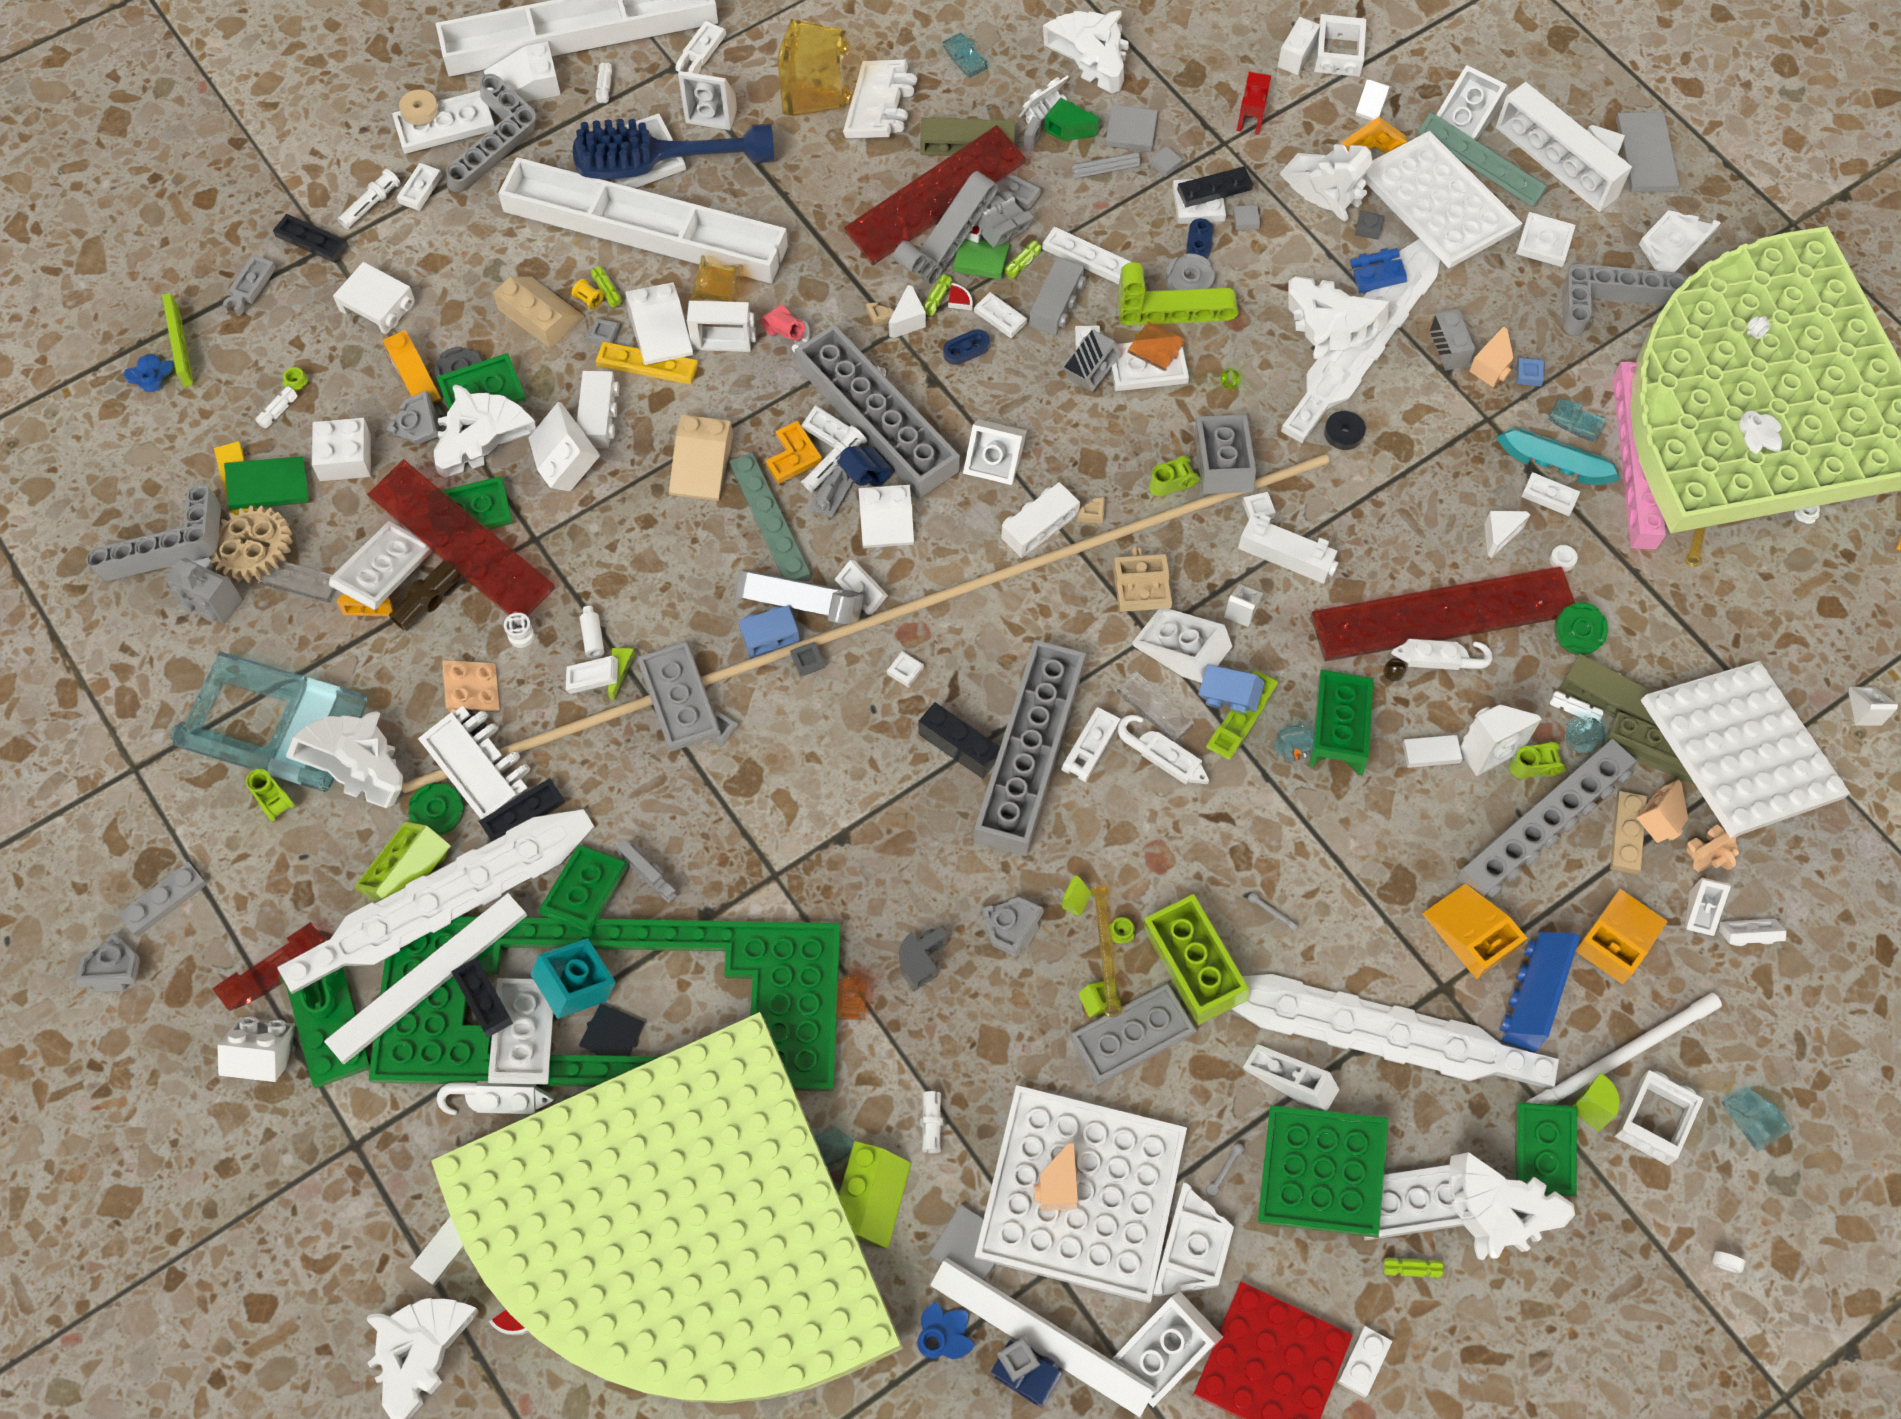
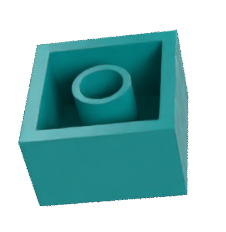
M588 938L539 954L530 974L557 1019L607 1002L616 983Z

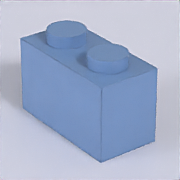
M789 605L774 607L768 612L758 615L751 614L738 621L740 633L750 659L799 642L798 629Z
M1207 664L1198 695L1206 700V705L1221 709L1222 705L1229 706L1230 710L1240 714H1245L1246 710L1256 712L1265 682L1255 674Z

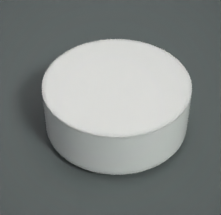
M1559 545L1553 549L1549 561L1554 569L1567 572L1575 566L1578 556L1572 547Z
M1719 1251L1714 1252L1712 1260L1714 1266L1733 1273H1742L1746 1262L1737 1256Z

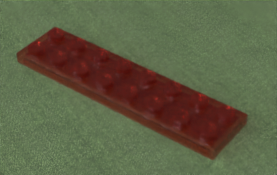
M996 125L844 227V231L873 266L893 253L902 242H909L939 222L974 172L979 171L996 183L1025 164L1026 158L999 126Z
M403 459L367 494L371 501L441 560L452 564L466 581L508 616L513 613H523L528 617L555 589L552 582L406 460Z

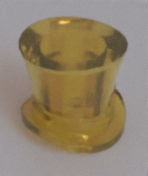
M701 255L691 301L710 299L713 301L737 302L743 276V265H713V263L706 261L704 255Z

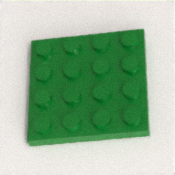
M1270 1105L1258 1223L1379 1238L1389 1118Z

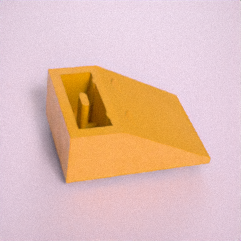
M1466 883L1422 913L1476 980L1517 952L1528 939L1506 913Z
M1619 889L1575 952L1623 985L1640 965L1668 921L1622 889Z

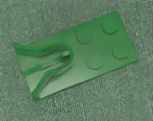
M1320 670L1313 749L1308 767H1314L1322 760L1330 758L1345 761L1357 775L1363 776L1369 758L1374 678Z
M344 967L291 994L287 987L313 1087L316 1089L369 1070L371 1063L366 1047L347 1063L343 1064L324 1042L357 1015ZM280 976V980H281V981L283 982V984L287 987V985H286V983L284 982L282 976Z

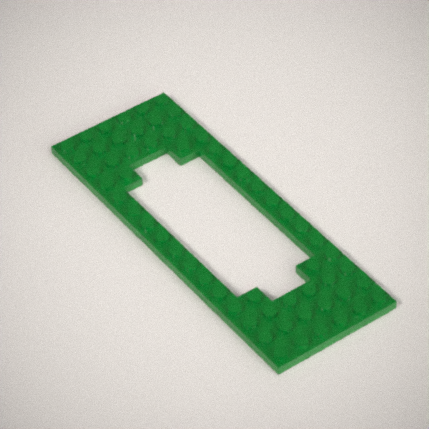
M459 916L446 927L435 933L429 932L403 946L396 954L386 958L384 961L380 996L478 917ZM524 918L476 957L486 974H499L502 948L557 949L587 938L594 949L726 952L724 976L726 979H752L750 1016L759 1012L763 1016L794 1090L834 1091L840 923L598 919L591 932H587L551 918ZM453 976L374 1040L368 1079L371 1083L448 1084L453 1082L477 1083L478 1081H488L492 1036L487 1038L481 1026L465 1025L467 1001ZM550 1055L548 1084H536V1086L595 1087L659 1057Z

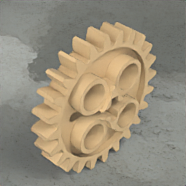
M250 506L248 512H244L240 508L239 515L235 516L233 513H230L229 521L221 520L223 526L219 528L218 548L209 559L211 560V565L220 575H224L230 580L234 578L237 583L243 577L247 583L251 581L252 576L260 580L261 573L264 572L268 576L270 575L269 569L271 567L279 569L278 560L286 561L283 553L291 552L287 545L293 543L290 538L292 531L279 512L275 513L272 508L265 510L263 506H260L256 511L253 506Z

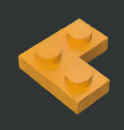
M1378 116L1342 141L1341 145H1344L1348 152L1351 145L1366 146L1369 149L1375 146L1384 153H1388L1407 143V140L1402 132Z
M796 421L776 431V437L785 451L765 462L766 467L779 485L817 466L822 461V457L800 423Z

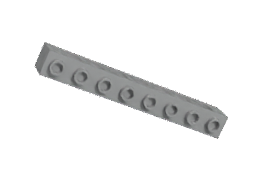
M1612 738L1461 870L1457 880L1462 885L1466 883L1484 898L1488 896L1490 899H1493L1503 889L1501 884L1504 881L1512 882L1522 872L1520 867L1525 863L1529 866L1540 857L1539 851L1544 846L1549 849L1560 839L1558 834L1562 830L1566 833L1569 832L1579 822L1576 819L1581 814L1587 816L1597 806L1595 801L1600 797L1603 800L1609 797L1616 789L1613 786L1618 781L1622 784L1633 775L1634 772L1631 769L1637 760ZM1600 770L1606 771L1609 776L1602 774ZM1582 786L1588 787L1591 792L1585 791ZM1563 802L1569 803L1573 809L1567 808ZM1544 818L1552 820L1554 825L1548 824ZM1525 835L1534 837L1535 842L1528 840ZM1506 851L1513 852L1517 858H1511ZM1487 868L1495 869L1498 875L1491 874Z

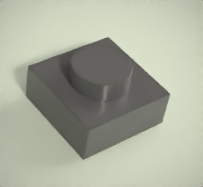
M1360 211L1355 235L1378 240L1384 215Z
M815 642L790 650V655L800 677L825 668Z

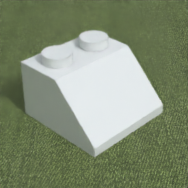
M978 419L972 427L963 473L1012 485L1022 455L1027 430Z
M910 485L858 488L863 548L914 545Z

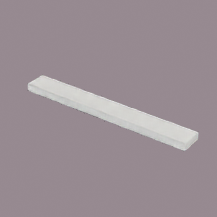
M507 893L324 1042L343 1064L347 1063L453 976L451 971L475 959L527 916L526 912Z
M947 1257L943 1260L930 1286L1016 1340L1024 1337L1028 1345L1038 1354L1052 1359L1059 1367L1140 1417L1156 1390L1154 1386Z

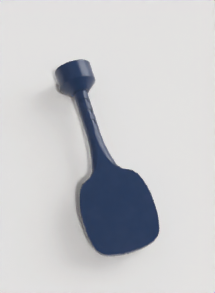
M623 119L616 120L617 129L613 127L612 120H605L604 130L601 128L600 121L595 120L592 122L593 131H589L587 122L580 124L581 129L576 131L577 137L573 143V160L577 172L584 177L594 179H619L640 176L651 171L659 161L692 155L744 152L754 163L774 162L771 123L753 124L741 138L668 141L658 140L651 136L644 122L638 124L637 130L635 119L628 120L629 129L625 127Z

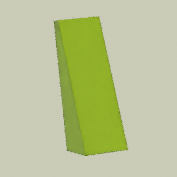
M612 648L611 656L618 659L617 683L608 685L610 700L616 699L636 657L633 648Z

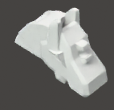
M1121 10L1111 11L1106 15L1090 11L1089 13L1073 11V13L1058 16L1056 19L1043 25L1044 46L1070 59H1074L1079 69L1083 70L1082 79L1091 83L1097 78L1098 87L1112 94L1120 91L1124 81L1123 61L1126 59V52L1121 50L1128 51L1129 42L1121 39L1122 25L1117 24L1122 15Z
M1335 144L1334 151H1331L1326 156L1297 153L1279 174L1305 200L1317 204L1318 207L1333 211L1338 218L1346 222L1348 220L1346 208L1350 204L1358 208L1362 204V198L1367 194V191L1363 190V187L1366 185L1363 176L1373 163L1371 151L1366 146L1351 145L1348 152L1344 145Z
M1294 276L1289 280L1288 309L1294 314L1296 331L1305 332V337L1315 346L1314 359L1323 357L1329 350H1345L1350 347L1361 346L1377 336L1378 332L1388 324L1389 301L1349 296L1342 290L1335 289L1334 281L1322 280L1319 286H1316L1313 278Z
M454 385L455 402L447 412L446 417L438 418L439 426L444 425L447 428L443 432L438 431V438L440 440L434 449L437 473L444 478L464 472V464L467 462L472 469L484 466V456L489 455L498 444H504L531 435L536 429L535 421L522 407L506 399L505 396L489 395V393L470 394L462 386Z
M377 711L370 712L363 718L342 715L341 717L326 716L323 719L314 721L306 725L304 729L293 737L286 757L328 771L338 782L344 784L345 794L357 798L361 791L365 792L367 802L384 808H389L395 804L402 789L403 776L395 765L396 759H391L390 757L393 756L395 747L387 745L385 736L376 726L380 716V712Z
M1469 1152L1453 1155L1450 1158L1449 1187L1453 1200L1451 1203L1462 1219L1463 1225L1475 1237L1474 1249L1479 1260H1484L1488 1253L1492 1259L1498 1258L1504 1247L1514 1245L1521 1252L1528 1251L1530 1246L1526 1240L1529 1237L1532 1242H1537L1542 1239L1540 1231L1565 1227L1575 1216L1573 1203L1557 1192H1553L1547 1197L1544 1196L1546 1185L1535 1177L1527 1184L1520 1180H1506L1504 1176Z
M428 1298L420 1300L413 1305L409 1304L390 1317L384 1314H371L367 1317V1321L377 1330L376 1355L368 1362L370 1368L376 1365H381L383 1368L382 1374L375 1377V1380L378 1384L383 1382L382 1406L391 1419H410L423 1405L420 1392L424 1390L432 1395L441 1385L442 1381L437 1375V1371L442 1366L445 1350L451 1346L480 1313L477 1308L457 1302L456 1300ZM406 1355H408L407 1358H406V1360H405V1362H404V1364H403L401 1358H403V1357H405Z

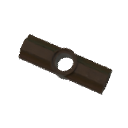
M442 561L424 580L418 579L410 586L407 597L389 614L390 619L400 629L408 631L426 612L431 613L439 607L443 600V594L461 577L460 573L448 561Z

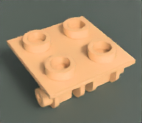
M442 661L446 709L450 713H454L461 706H464L466 710L500 711L495 663Z

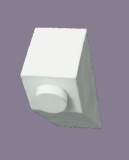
M1256 1044L1243 1066L1245 1071L1297 1102L1319 1111H1328L1340 1090L1330 1072Z

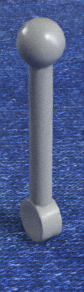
M1256 893L1249 894L1248 901L1250 903L1258 904L1295 931L1299 926L1260 900Z
M1236 1143L1233 1146V1153L1213 1184L1208 1185L1206 1192L1209 1196L1214 1197L1217 1195L1218 1186L1237 1156L1244 1152L1242 1144Z

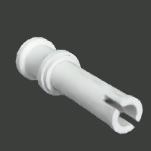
M384 169L382 175L375 182L368 184V190L344 213L337 217L338 222L345 229H350L376 202L384 201L387 198L386 195L394 187L398 188L401 185L396 175L389 169Z
M851 425L848 428L849 432L840 441L836 440L833 443L834 449L801 481L807 490L813 493L833 472V469L839 465L837 461L845 448L849 446L859 447L861 443L865 444L867 442L865 436L857 428Z

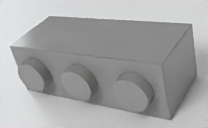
M1059 257L1056 258L1030 311L1029 327L1055 336L1060 327H1065L1069 316L1067 312L1075 307L1077 301L1076 294L1078 290H1083L1086 282V277L1083 276L1084 266Z

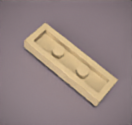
M1619 791L1616 795L1611 870L1637 875L1641 871L1644 826L1636 817L1646 806L1647 796Z

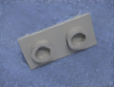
M840 465L835 467L833 472L826 478L809 506V509L830 518L833 517L854 482Z

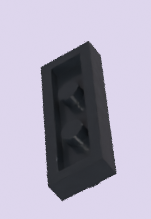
M1245 166L1178 183L1177 191L1186 208L1251 191L1253 183Z
M287 213L273 229L275 237L333 263L337 262L349 246L347 240Z
M549 778L479 820V823L492 842L506 835V831L533 817L545 816L563 805L565 800Z
M477 958L451 971L487 1038L513 1024Z

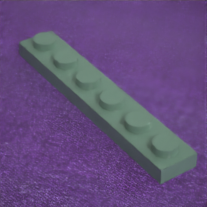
M1433 112L1429 113L1417 132L1422 135L1430 131L1459 160L1533 207L1537 205L1549 187Z
M753 453L730 460V468L781 576L799 581L811 579L808 567Z

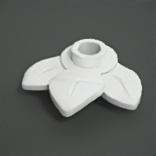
M1751 410L1745 412L1739 420V428L1745 434L1744 440L1748 448L1754 454H1757L1762 449V446L1777 453L1781 451L1782 439L1778 432L1782 429V426L1778 420L1768 414L1760 415Z

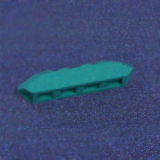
M1516 426L1496 436L1506 452L1524 464L1528 465L1530 459L1534 458L1535 463L1541 466L1549 467L1551 464L1560 467V472L1571 476L1577 473L1579 475L1576 482L1588 485H1603L1621 480L1612 459Z

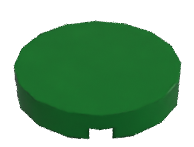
M1586 602L1574 603L1564 608L1557 616L1554 625L1555 637L1560 646L1569 653L1579 655V653L1582 655L1591 654L1605 643L1608 635V622L1595 605Z
M430 783L419 788L410 798L408 815L412 823L426 825L437 835H443L455 829L460 823L464 813V804L461 796L452 786L445 783Z

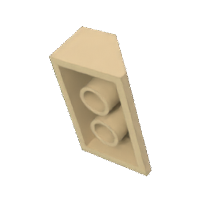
M509 277L493 291L498 310L550 349L584 319L583 314L533 277Z

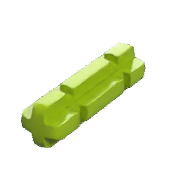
M1031 241L1026 246L1027 248H1024L1012 260L1013 262H1010L1005 267V275L1010 279H1014L1019 274L1018 271L1021 272L1034 259L1033 257H1036L1041 252V245L1039 243Z
M597 266L591 270L593 280L597 283L598 288L603 291L604 297L608 299L607 302L611 307L615 308L617 305H621L620 294L615 291L616 288L609 277L605 275L604 269Z
M940 275L937 280L938 283L934 285L927 297L928 300L922 305L926 315L929 317L934 315L937 310L936 307H939L947 293L946 290H949L952 284L950 276Z
M1387 1257L1383 1261V1271L1385 1275L1392 1276L1400 1273V1276L1425 1277L1428 1275L1431 1278H1440L1443 1276V1263L1440 1260L1426 1262V1259L1401 1258L1398 1261L1397 1258Z

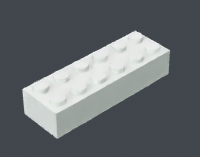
M1527 82L1506 96L1495 127L1598 212H1601L1619 197L1631 171V165Z

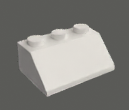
M1498 705L1492 709L1486 707L1475 715L1476 719L1469 726L1468 734L1463 737L1464 741L1460 747L1461 755L1475 775L1478 776L1512 759L1519 748L1527 745L1542 719L1537 714L1504 705Z

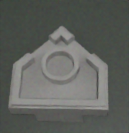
M428 391L405 399L399 408L401 411L394 422L391 421L386 429L390 434L416 445L438 437V431H442V427L438 424V410L433 406L432 398Z
M1019 896L994 907L990 905L981 908L992 946L1015 957L1018 956L1021 949L1026 951L1039 929L1038 921L1044 913L1042 906Z
M112 933L104 939L105 943L93 952L88 951L80 957L75 983L78 987L92 986L95 992L125 991L126 984H136L140 958L120 937Z

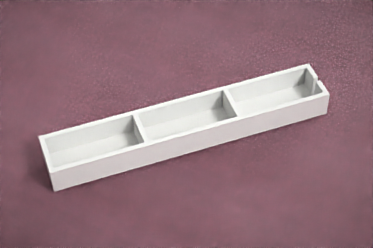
M551 0L436 23L444 63L450 77L488 69L526 45L548 41L551 56L697 28L701 27L705 21L718 24L715 0Z
M518 157L514 161L498 193L503 212L771 284L778 271L779 263L782 262L788 248L786 228L613 182L587 178L579 173Z

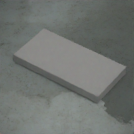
M1664 112L1618 113L1616 116L1618 133L1625 135L1621 145L1623 158L1632 166L1627 177L1630 192L1677 191L1680 185Z
M688 641L637 657L669 752L721 735Z
M1166 983L1069 1034V1038L1094 1082L1099 1086L1195 1035L1197 1030L1170 985Z

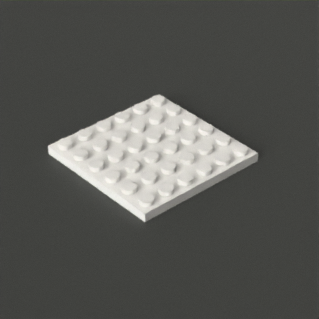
M1760 661L1646 694L1641 699L1644 707L1730 838L1842 800L1851 794Z
M1016 1085L974 1258L1150 1304L1187 1127ZM1074 1143L1078 1197L1076 1210L1040 1211V1202H1034L1033 1185L1039 1184L1040 1174L1067 1144Z

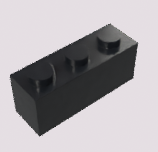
M934 702L918 721V733L921 737L983 779L995 765L1000 746L938 703Z

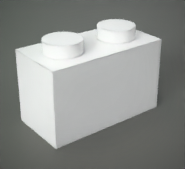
M1302 17L1298 18L1281 48L1278 68L1299 75L1316 45L1320 24Z

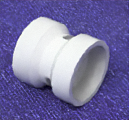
M513 613L505 619L504 629L509 642L514 647L524 648L533 642L535 634L530 620L525 614Z

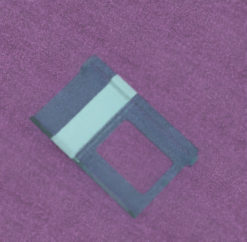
M219 651L186 722L182 721L175 725L170 737L175 747L250 770L263 769L273 777L326 792L331 787L334 777L328 771H323L287 758L286 754L291 741L306 725L323 719L326 716L341 717L343 715L362 718L367 704V696ZM221 685H233L287 702V706L268 746H256L202 729V724Z

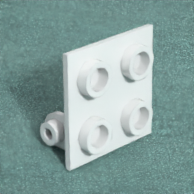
M1067 75L1061 80L1057 77L1047 85L1048 88L1046 90L1038 89L1029 97L1030 100L1023 105L1024 110L1019 117L1021 118L1026 115V122L1028 124L1032 117L1038 118L1040 121L1044 120L1045 115L1060 97L1067 101L1066 97L1063 94L1060 95L1058 91L1069 76Z

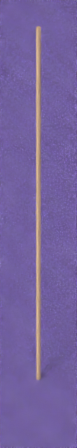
M1327 454L1256 478L1254 490L1329 464V457ZM1247 492L1216 493L869 616L852 624L841 626L701 676V680L705 687L791 656L790 650L812 642H815L816 646L831 642ZM650 695L499 748L498 751L502 754L500 759L505 758L513 751L520 753L653 705ZM440 769L402 783V791L405 794L419 789L426 784L447 779L448 776Z

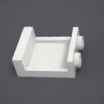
M362 262L333 295L339 311L348 314L350 310L376 323L385 335L392 328L396 327L400 318L406 311L412 308L415 302L410 286L365 262Z

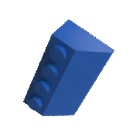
M1540 932L1534 940L1530 939L1524 951V955L1528 956L1526 964H1521L1516 976V980L1520 981L1518 989H1513L1508 1000V1005L1512 1006L1509 1015H1504L1499 1030L1503 1031L1502 1042L1535 1053L1547 1040L1580 935L1576 933Z

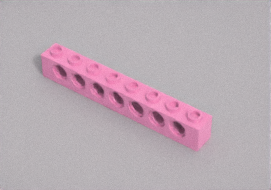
M1621 362L1612 378L1631 548L1657 549L1666 536L1664 518L1638 461L1639 458L1632 432L1630 402L1632 378L1636 362Z

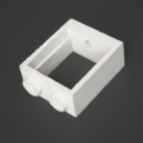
M1321 14L1319 20L1320 29L1316 42L1314 72L1360 77L1364 62L1366 19ZM1325 38L1357 41V55L1324 52Z
M689 301L687 325L692 350L751 352V343L756 342V327H754V313L750 312L749 302ZM703 324L743 325V328L704 327Z
M1649 1070L1640 1078L1614 1137L1669 1166L1678 1159L1704 1098L1696 1095V1092L1687 1086H1679L1669 1081L1665 1074ZM1647 1089L1685 1109L1671 1142L1632 1122Z

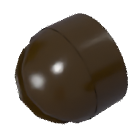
M1392 658L1385 664L1383 673L1387 679L1399 681L1404 677L1406 666L1401 659Z

